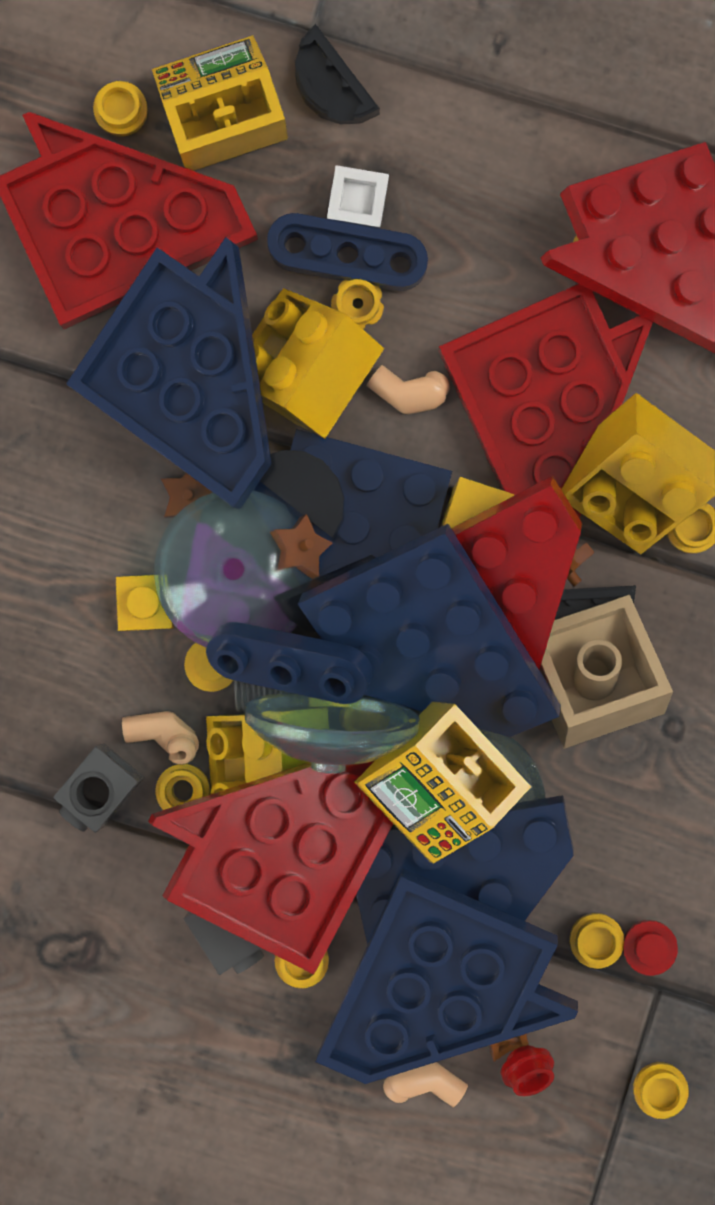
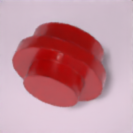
M643 920L628 929L624 936L623 955L632 969L643 975L654 976L664 973L674 964L678 954V944L675 935L665 924L655 920Z
M530 1045L522 1046L508 1055L507 1061L500 1070V1075L504 1084L512 1088L516 1095H535L545 1090L553 1082L554 1073L552 1069L554 1067V1060L551 1053L545 1048H535Z

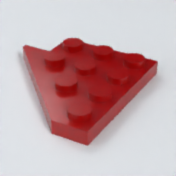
M32 112L22 115L41 157L0 175V197L54 314L63 329H67L120 304L157 247L192 271L211 260L225 237L239 248L258 240L257 233L234 185Z
M706 142L567 186L560 193L578 241L548 250L540 257L543 265L715 354V163Z
M576 284L439 346L438 352L501 490L516 495L553 476L560 489H562L598 425L623 404L652 327V321L639 315L609 329L593 291L581 284ZM574 509V511L576 512V514H577L578 517L580 518L581 513H580L579 511H577L576 509Z
M553 476L451 528L539 670L582 527L580 518Z
M364 744L151 814L148 822L152 826L189 844L162 896L167 901L314 975L393 825L389 818L354 783L384 751L373 745Z

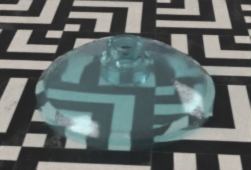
M257 491L251 493L241 509L232 507L214 493L202 496L183 508L163 533L156 552L154 565L157 594L171 622L189 639L206 648L218 628L228 622H240L288 633L294 631L298 625L282 613L273 596L313 579L297 568L277 571L281 550L270 532L275 529H291L299 517L282 502ZM231 559L241 560L244 565V573L237 580H229L224 574V566Z
M279 693L255 698L245 706V721L257 736L287 756L311 762V768L322 773H342L346 770V765L375 761L405 746L419 732L420 718L415 712L395 703L369 697H362L359 701L351 704H339L294 693Z

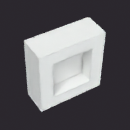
M336 165L327 219L381 228L389 174Z

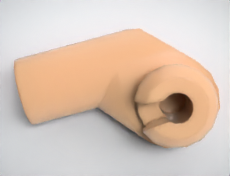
M381 365L373 374L366 387L399 412L414 414L434 410L444 403L446 395L450 390V383L447 377L438 371L428 372L425 377L403 381L385 366Z
M164 711L122 717L125 743L155 740L169 754V760L173 763L185 765L194 760L199 749L197 735L175 713Z
M435 1062L387 1077L384 1080L383 1088L386 1096L395 1103H403L408 1098L432 1092L453 1108L464 1096L468 1084Z

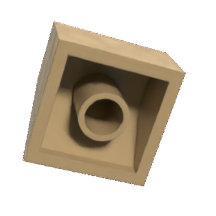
M630 595L554 620L539 671L561 704L560 715L552 719V722L564 749L665 714L673 690Z

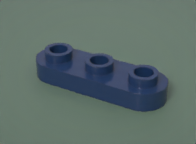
M290 213L279 217L271 225L267 236L271 258L279 267L291 272L339 281L362 279L382 289L407 291L416 287L423 280L427 270L428 255L424 245L419 239L407 233L305 214ZM290 238H301L305 242L304 249L299 253L287 251L285 244ZM344 247H351L356 250L358 257L351 263H344L338 258V252ZM396 257H404L409 261L410 268L404 273H397L391 268L390 262Z
M228 622L221 625L206 648L207 658L211 666L220 675L228 679L339 704H351L359 701L373 678V667L369 659L360 650L352 646L240 622Z

